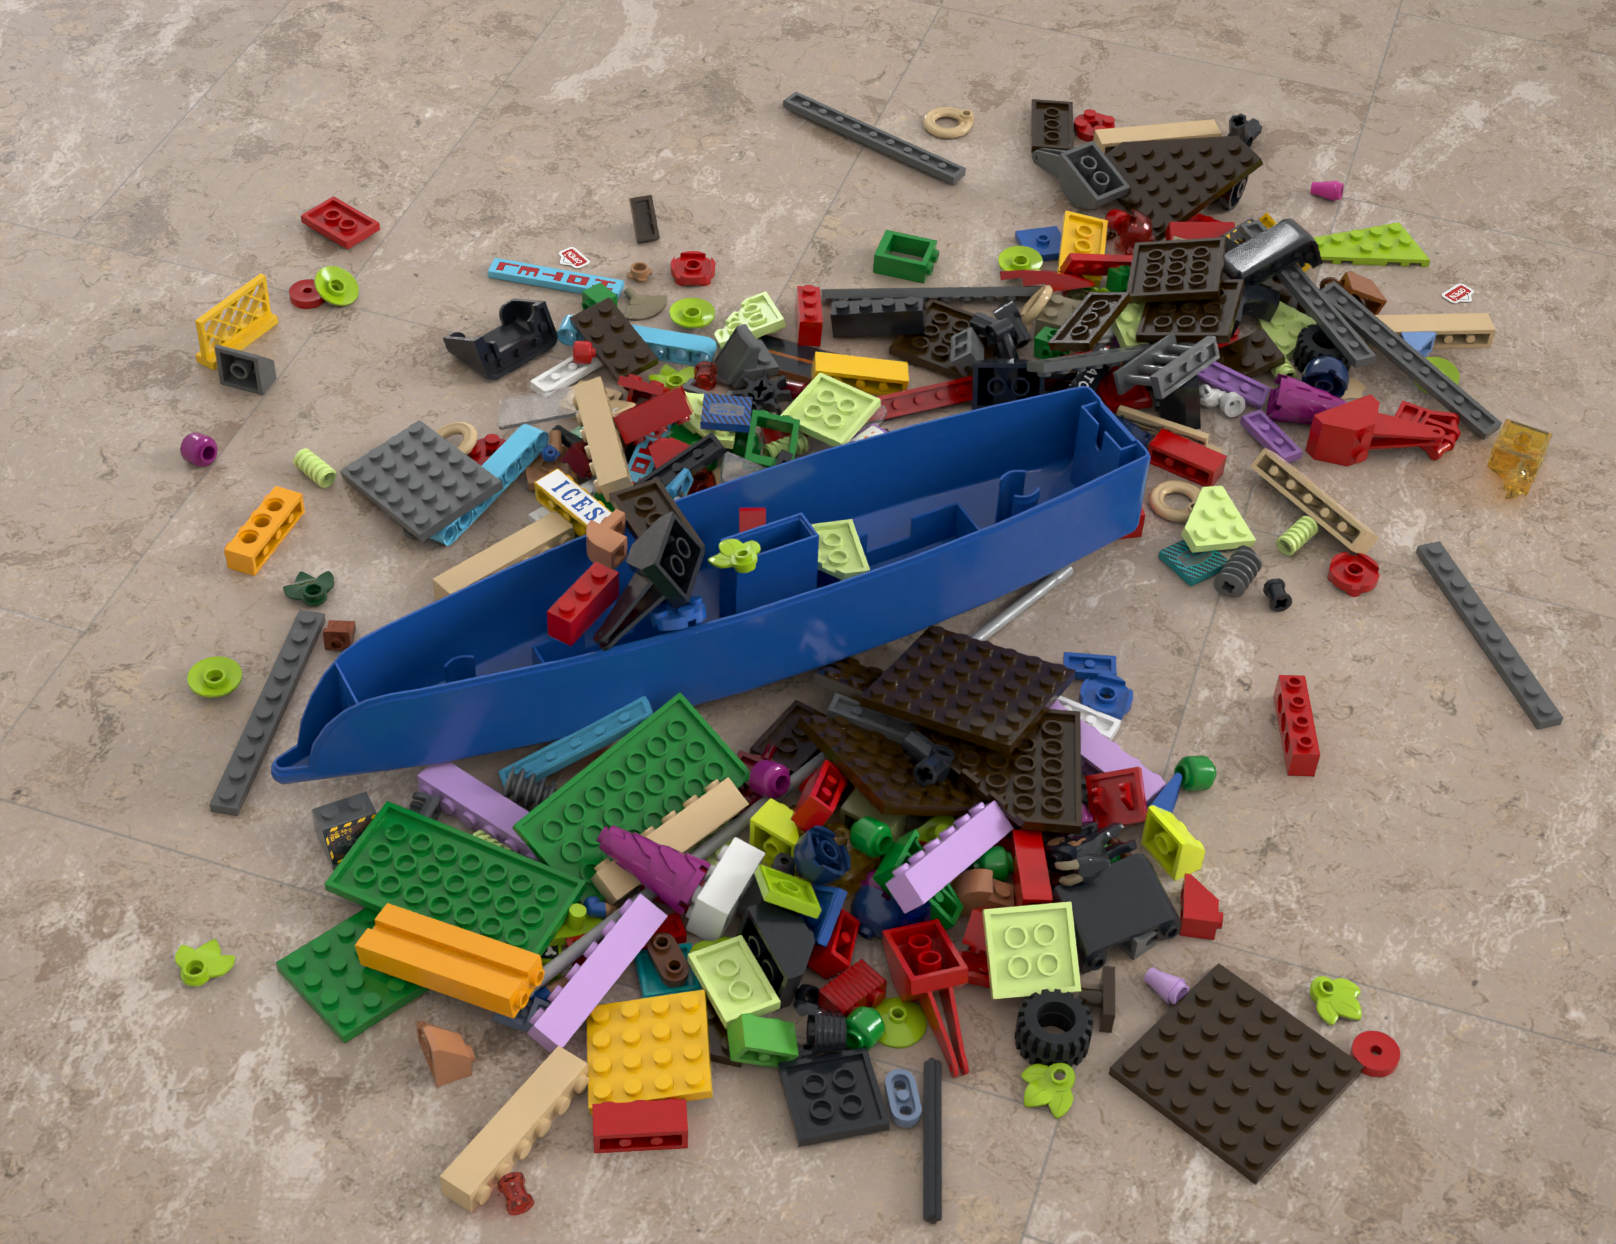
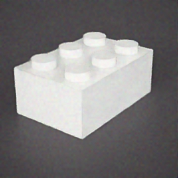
M734 837L730 846L724 845L717 857L718 862L716 866L711 865L704 878L706 882L703 886L699 885L692 896V904L686 913V917L689 918L686 930L706 941H715L722 937L737 913L736 908L754 880V872L758 865L762 864L765 852Z

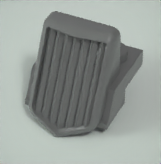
M740 324L735 328L713 363L714 380L725 385H732L733 388L745 387L744 376H748L751 381H756L757 377L763 376L762 371L764 369L768 370L769 376L776 375L779 372L778 364L762 340H756L746 324Z

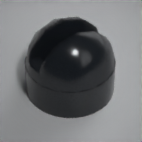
M802 984L795 993V1000L801 999L804 1002L818 1005L820 989L811 984Z

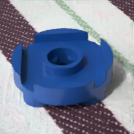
M701 596L690 597L689 603L676 609L661 602L659 608L650 613L652 627L654 628L657 625L658 630L662 631L687 628L688 621L696 619V624H698L707 617L705 604L702 602Z
M1098 674L1096 679L1089 681L1088 678L1082 683L1079 701L1084 706L1122 720L1123 716L1131 709L1133 691L1132 689L1129 690L1125 686L1126 682L1118 676ZM1104 695H1109V699L1103 698Z

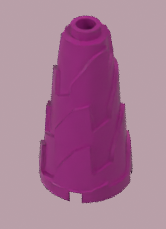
M1278 374L1273 383L1279 386L1270 390L1266 415L1272 421L1312 425L1315 414L1348 402L1284 374Z
M612 825L611 828L605 826L597 838L601 851L615 860L618 866L637 878L644 887L659 896L660 900L680 915H683L686 910L680 904L683 903L689 906L694 892L702 884L706 876L701 868L708 871L711 867V864L706 860L697 858L689 853L684 854L670 846L658 844L636 832L631 833L615 825Z

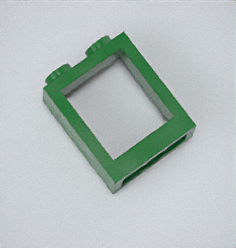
M886 230L874 254L873 273L924 284L927 276L932 275L934 263H937L939 258V250L936 249L937 240ZM894 251L922 257L923 260L917 261L891 255V253Z
M752 410L750 431L746 433L740 472L751 474L769 468L775 459L752 453L756 426L790 433L788 452L793 454L792 460H794L800 420L788 415L771 414L765 410Z

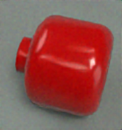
M1112 209L1105 217V220H1108L1107 228L1114 229L1115 232H1122L1129 225V216L1122 210Z
M575 341L573 343V362L575 364H591L592 358L596 357V348H592L590 341Z

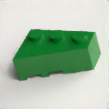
M916 829L893 841L891 848L886 853L872 878L891 898L893 895L885 884L894 877L892 872L906 862L909 865L908 859L923 850L917 840L920 835ZM948 883L926 903L909 911V916L916 923L939 919L946 931L955 925L964 906L950 883Z

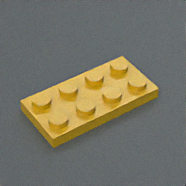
M1065 211L1057 272H1061L1060 267L1069 253L1105 254L1108 220ZM1076 275L1094 281L1095 286L1100 287L1102 276Z

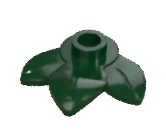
M301 571L296 577L295 584L286 585L283 587V590L290 599L301 600L308 606H319L327 600V593L334 587V577L330 571L322 573L317 578Z

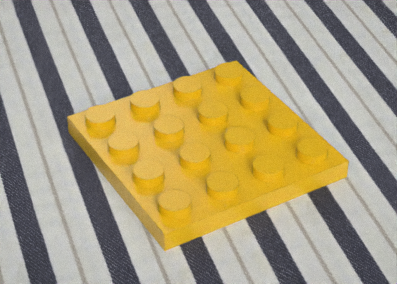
M705 989L596 1005L586 1018L589 1078L588 1109L590 1115H593L592 1104H601L606 1101L620 1103L633 1102L635 1100L657 1101L675 1098L686 1099L687 1102L713 1098L708 1009Z

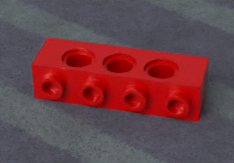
M1279 675L1273 697L1287 776L1314 777L1320 758V750L1306 677L1304 675Z

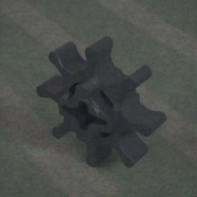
M764 369L762 371L763 376L758 381H751L748 376H744L743 381L747 389L744 391L735 390L733 391V396L753 397L752 410L772 411L776 415H781V407L778 404L783 401L792 402L791 391L781 390L788 386L785 375H781L775 381H770L768 370Z

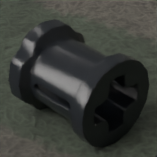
M1280 578L1268 580L1263 588L1264 594L1270 599L1269 606L1275 612L1284 611L1292 604L1291 596L1285 591V582Z

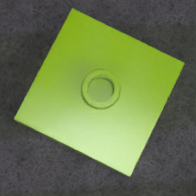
M758 865L754 874L764 901L816 919L818 918L822 910L809 881L764 865Z

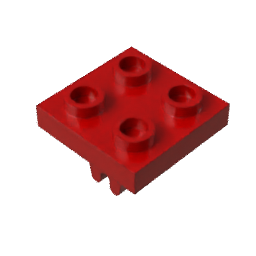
M1113 366L1110 375H1105L1095 390V393L1112 413H1117L1120 405L1135 410L1152 406V398L1143 385H1135L1124 394L1118 395L1113 373L1119 369L1118 366Z
M629 374L628 377L620 375L617 383L628 393L627 402L635 403V405L639 397L651 399L670 390L664 387V384L651 380L650 383L642 381L641 377Z
M1138 766L1085 776L1089 810L1092 813L1093 822L1097 824L1098 831L1110 823H1122L1123 827L1145 823L1147 805L1142 768Z

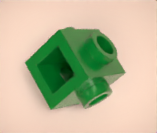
M1045 326L1034 337L1033 357L1048 359L1069 355L1070 351L1050 350L1048 342L1058 329Z

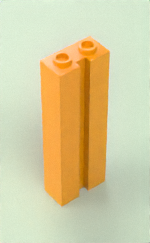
M389 903L384 906L374 919L376 925L373 929L367 928L355 944L360 965L513 1019L519 1010L526 1006L529 996L536 986L542 983L545 975L541 957L538 954Z

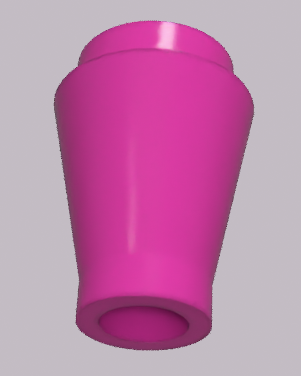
M1338 180L1312 182L1311 194L1335 202L1336 200H1341L1344 184L1339 183Z

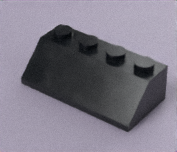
M924 297L885 298L882 300L863 299L860 301L840 300L832 302L830 316L833 338L924 334L927 304Z

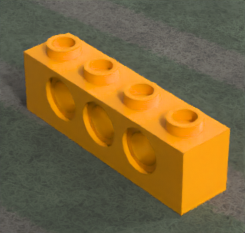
M275 486L264 497L260 506L252 512L244 526L239 528L238 533L231 542L226 544L224 555L226 556L227 567L255 576L305 513L302 493Z

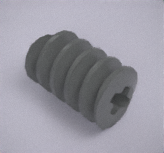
M1245 545L1239 546L1214 579V588L1223 595L1231 597L1242 596L1261 570V559L1250 547Z
M514 765L505 783L503 796L509 798L514 794V803L518 804L524 799V808H529L532 803H534L535 808L556 791V782L553 781L549 787H546V778L543 777L536 783L535 773L525 778V769L522 768L518 774H515Z

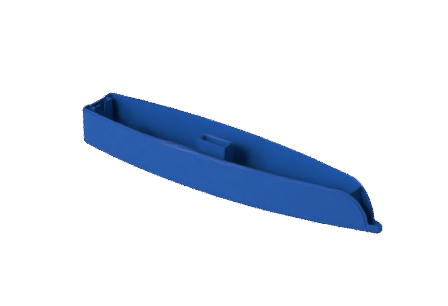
M1080 386L963 412L853 441L678 498L674 502L705 545V554L690 596L702 597L707 613L705 620L696 624V619L688 621L687 628L662 631L658 630L657 625L654 628L652 627L650 613H648L622 636L614 646L603 651L599 644L593 641V637L603 625L635 574L626 563V558L615 569V571L619 572V597L572 646L549 636L547 611L594 564L587 555L586 535H583L507 567L403 616L360 638L341 652L324 672L310 695L300 721L297 744L276 757L271 765V775L276 782L284 785L439 764L555 741L581 730L642 696H646L649 700L653 712H656L679 692L682 693L692 706L756 689L873 649L991 602L1056 572L1135 531L1139 525L1151 456L1143 444L1127 430L1090 387ZM739 508H766V524L739 533ZM852 519L870 571L840 580L818 570L819 535L811 524ZM625 525V533L623 535L627 537V555H629L631 546L636 540ZM725 539H737L742 543L753 540L761 548V551L757 554L756 568L747 573H738L734 567L717 568L709 564L707 559L720 553L719 543Z

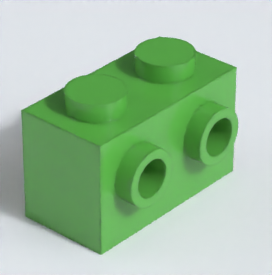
M752 1013L741 1014L727 1027L731 1061L778 1068V1063L791 1061L799 1056L795 1023L782 1021L780 1018H764Z

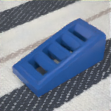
M1176 773L1150 806L1154 805L1173 814L1180 792L1182 774Z

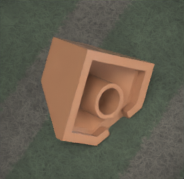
M424 1021L415 1022L419 1045L437 1087L472 1076L471 1063L475 1062L474 1052L470 1044H464L461 1034Z

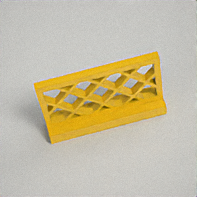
M260 273L195 320L200 351L195 354L198 363L216 370L218 368L214 348L216 345L241 351L278 324L277 315L271 313L265 275ZM259 285L256 295L253 296L256 287ZM244 296V298H243V300H242V302H241V304H240V307L238 308V307H237L238 302H239L240 298ZM251 298L254 299L249 311H246ZM228 308L223 320L220 319L223 311ZM237 310V314L233 320V323H231L230 321L234 314V311ZM211 320L207 331H205L204 324ZM221 322V325H220V327H219V329H218V332H217V334L215 335V334H214L215 329H216L218 323Z

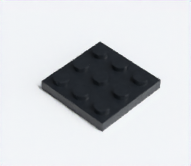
M867 1047L778 1063L777 1070L798 1147L889 1130L890 1122Z

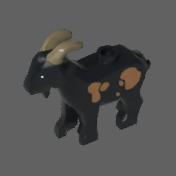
M1085 821L1082 823L1081 834L1062 833L1043 842L1047 868L1052 872H1074L1072 875L1060 877L1059 882L1061 885L1071 886L1080 882L1085 884L1092 883L1099 873L1111 866L1110 860L1122 853L1136 850V840L1116 842L1104 848V845L1109 840L1119 836V830L1124 828L1122 823H1110L1098 831L1096 822Z

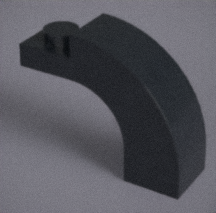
M1244 285V291L1230 338L1235 334L1242 316H1254L1270 322L1279 307L1281 292L1260 285Z

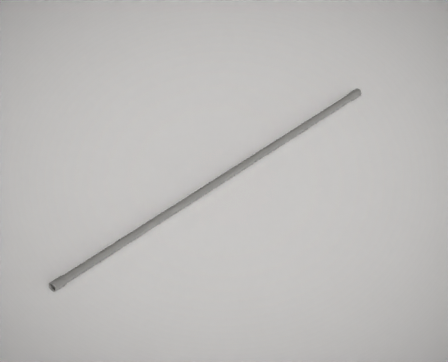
M1069 564L1049 574L1048 577L970 637L980 641L989 639L1055 586H1059L1074 573L1072 566ZM821 751L790 775V787L782 797L773 800L780 802L798 788L826 759L830 760ZM762 797L690 854L702 860L708 858L749 826L750 818L769 798ZM644 888L631 900L634 902L640 893L650 902L658 896L649 889ZM620 908L543 966L545 971L544 979L539 986H536L529 998L543 985L581 957L594 941L599 943L604 938L601 932L611 919L617 922L622 916L618 912Z

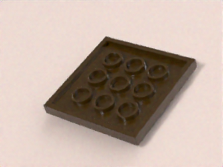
M1225 237L1135 243L1127 292L1130 293L1132 299L1129 304L1219 299L1226 250Z
M1222 279L1219 299L1146 303L1136 332V341L1157 343L1168 334L1175 333L1177 343L1197 344L1207 336H1215L1217 344L1229 343L1244 291V279Z
M931 298L926 303L925 333L899 335L890 345L889 354L954 379L964 378L955 365L952 366L950 363L951 336L970 328L969 321L974 313ZM976 333L984 345V360L993 359L996 355L993 345L987 342L985 336ZM966 366L964 369L967 370L968 377L972 376V366Z

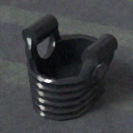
M801 999L794 1002L796 1012L800 1016L808 1014L807 1044L801 1045L797 1043L799 1056L796 1059L811 1057L826 1051L842 1052L846 1045L847 1036L844 1014L841 1011L825 1010Z

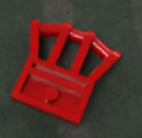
M1402 401L1394 417L1437 426L1445 431L1443 442L1440 446H1418L1426 451L1429 458L1433 461L1440 459L1446 451L1453 450L1456 441L1461 435L1458 429L1460 418L1456 413L1432 411Z

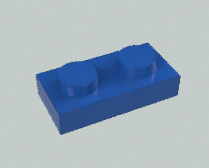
M1072 652L1063 653V665L1076 670L1075 679H1096L1098 674L1117 675L1116 656Z

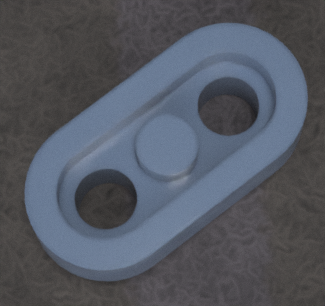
M895 1069L890 1071L885 1078L884 1091L891 1120L900 1127H912L919 1122L922 1110L916 1080L913 1074L907 1070ZM896 1087H901V1088H903V1089L897 1090V1089H895V1088H896Z

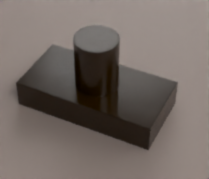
M652 195L630 198L629 203L637 243L660 239Z
M1103 966L1100 990L1081 988L1078 997L1084 1001L1083 1006L1100 1008V1032L1112 1033L1115 1019V967Z

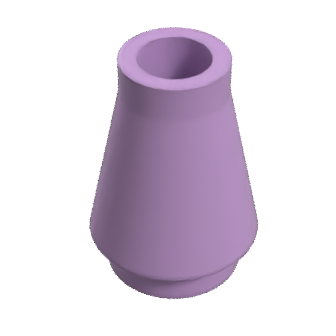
M1154 967L1150 968L1145 974L1144 982L1150 985L1168 1005H1175L1189 992V986L1185 984V980L1159 971Z

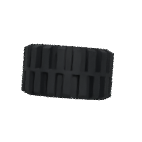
M1317 323L1316 325L1311 324L1307 328L1301 329L1293 355V363L1297 366V370L1303 372L1305 366L1314 358L1332 356L1345 364L1349 372L1351 363Z
M1043 989L1041 994L1034 992L1031 994L1030 999L1026 998L1018 1012L1014 1038L1016 1039V1048L1021 1050L1020 1055L1022 1058H1029L1030 1065L1044 1064L1051 1066L1054 1063H1066L1071 1067L1073 1064L1078 1066L1082 1062V1058H1085L1088 1053L1094 1022L1093 1016L1090 1015L1091 1010L1089 1007L1083 1006L1084 1001L1080 997L1075 999L1071 992L1061 993V989H1054V992ZM1043 1027H1057L1066 1033H1050L1044 1030Z

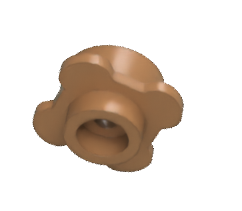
M635 262L631 265L630 272H627L626 276L628 279H633L636 282H646L647 277L652 275L653 271L651 268H648L646 263Z

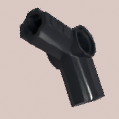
M1243 114L1233 115L1229 120L1228 136H1238L1247 146L1251 147L1253 140L1262 131L1259 120L1252 118L1247 121L1246 116Z
M1013 300L1007 304L999 305L998 309L992 311L996 319L1008 318L1013 323L1015 335L1012 338L1016 349L1023 348L1032 341L1030 334L1021 321L1022 317Z
M981 312L973 314L972 319L969 321L970 327H972L974 332L985 336L987 342L993 345L997 359H1019L1012 338L1015 335V328L1011 320L1008 318L998 320Z
M912 731L904 738L901 747L905 754L918 763L912 773L916 778V783L926 787L929 784H935L937 781H945L955 758V752L943 745L934 744L918 731Z

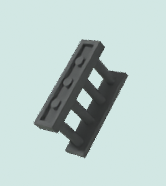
M1175 333L1168 334L1113 373L1118 395L1124 394L1135 385L1152 386L1156 399L1165 398L1220 358L1216 337L1207 336L1194 346L1177 345Z

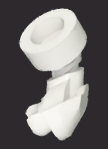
M1209 385L1199 387L1201 405L1209 409L1220 405L1221 411L1229 417H1236L1243 412L1245 400L1238 393H1226L1219 389H1212Z

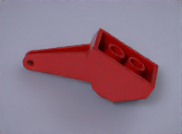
M1370 394L1315 414L1305 452L1314 460L1348 467L1366 460L1368 451L1373 449L1440 446L1443 442L1445 431L1437 426L1378 413L1380 402Z
M939 919L882 931L883 948L892 983L901 1001L919 1000L945 1057L951 1076L953 1078L958 1077L959 1069L962 1075H967L969 1067L964 1051L954 991L961 989L968 983L967 965ZM934 995H940L951 1043L933 997Z

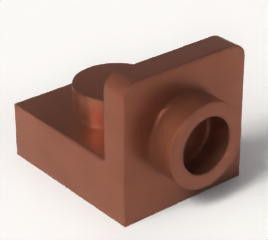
M329 620L327 628L323 629L325 650L344 651L351 646L356 630L355 621Z

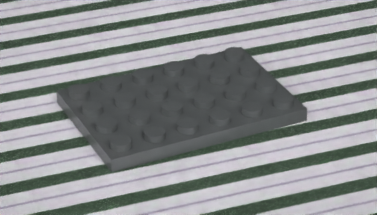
M420 420L340 470L344 480L422 542L504 489L501 480Z

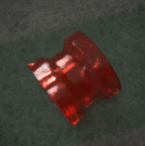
M708 361L697 363L694 367L695 376L693 379H696L694 386L706 391L714 389L717 384L716 365Z

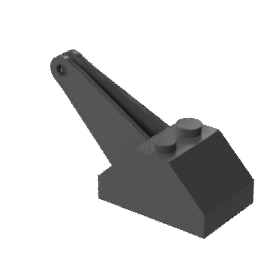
M1094 141L1068 151L1041 148L1032 153V159L1036 165L1060 179L1062 192L1074 207L1094 209L1126 196L1130 189V186Z

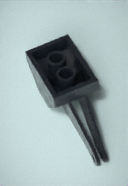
M1197 375L1165 398H1154L1155 412L1160 411L1162 419L1193 429H1201ZM1147 386L1150 390L1153 391L1152 386Z
M986 359L972 361L971 409L976 410L1066 390L1073 381L1045 385V378L1074 379L1078 373H1052V376L1039 377L1037 372L1027 371V362L1032 360Z
M673 511L659 517L632 544L626 563L635 574L605 622L593 637V641L599 644L603 651L614 646L622 636L661 602L675 609L689 603L704 557L705 548Z
M787 853L777 854L771 868L795 876L793 857ZM762 896L760 903L747 907L735 937L743 936L781 1001L780 1009L790 1006L813 950L815 937L813 931L806 926L802 917L797 916L796 911L764 901Z

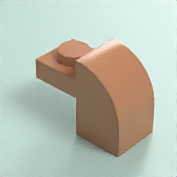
M615 509L600 524L593 520L588 523L586 528L587 555L593 563L598 562L615 570L628 557L627 537L623 535L625 533L624 512Z
M968 870L959 874L950 884L964 906L960 914L961 916L970 918L972 910L981 906L991 909L1014 907V885L993 879L992 870Z

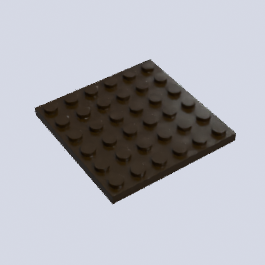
M930 626L860 696L859 706L1010 755L1073 682L1076 670L1067 668L1063 664L1044 661L1037 656L1019 653L1011 648L996 646L989 641H980L963 633L948 631L941 626Z
M1218 963L1110 1067L1109 1075L1256 1185L1362 1074L1364 1065Z

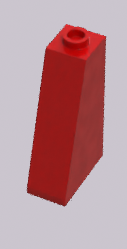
M1012 830L1010 853L1013 858L1012 881L1014 885L1015 907L1052 903V891L1041 831Z

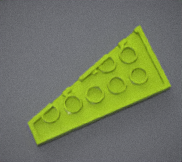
M1400 222L1313 237L1318 243L1322 260H1329L1332 264H1341V261H1352V265L1386 266L1388 262L1400 263V266L1420 263L1421 267H1429L1430 259Z

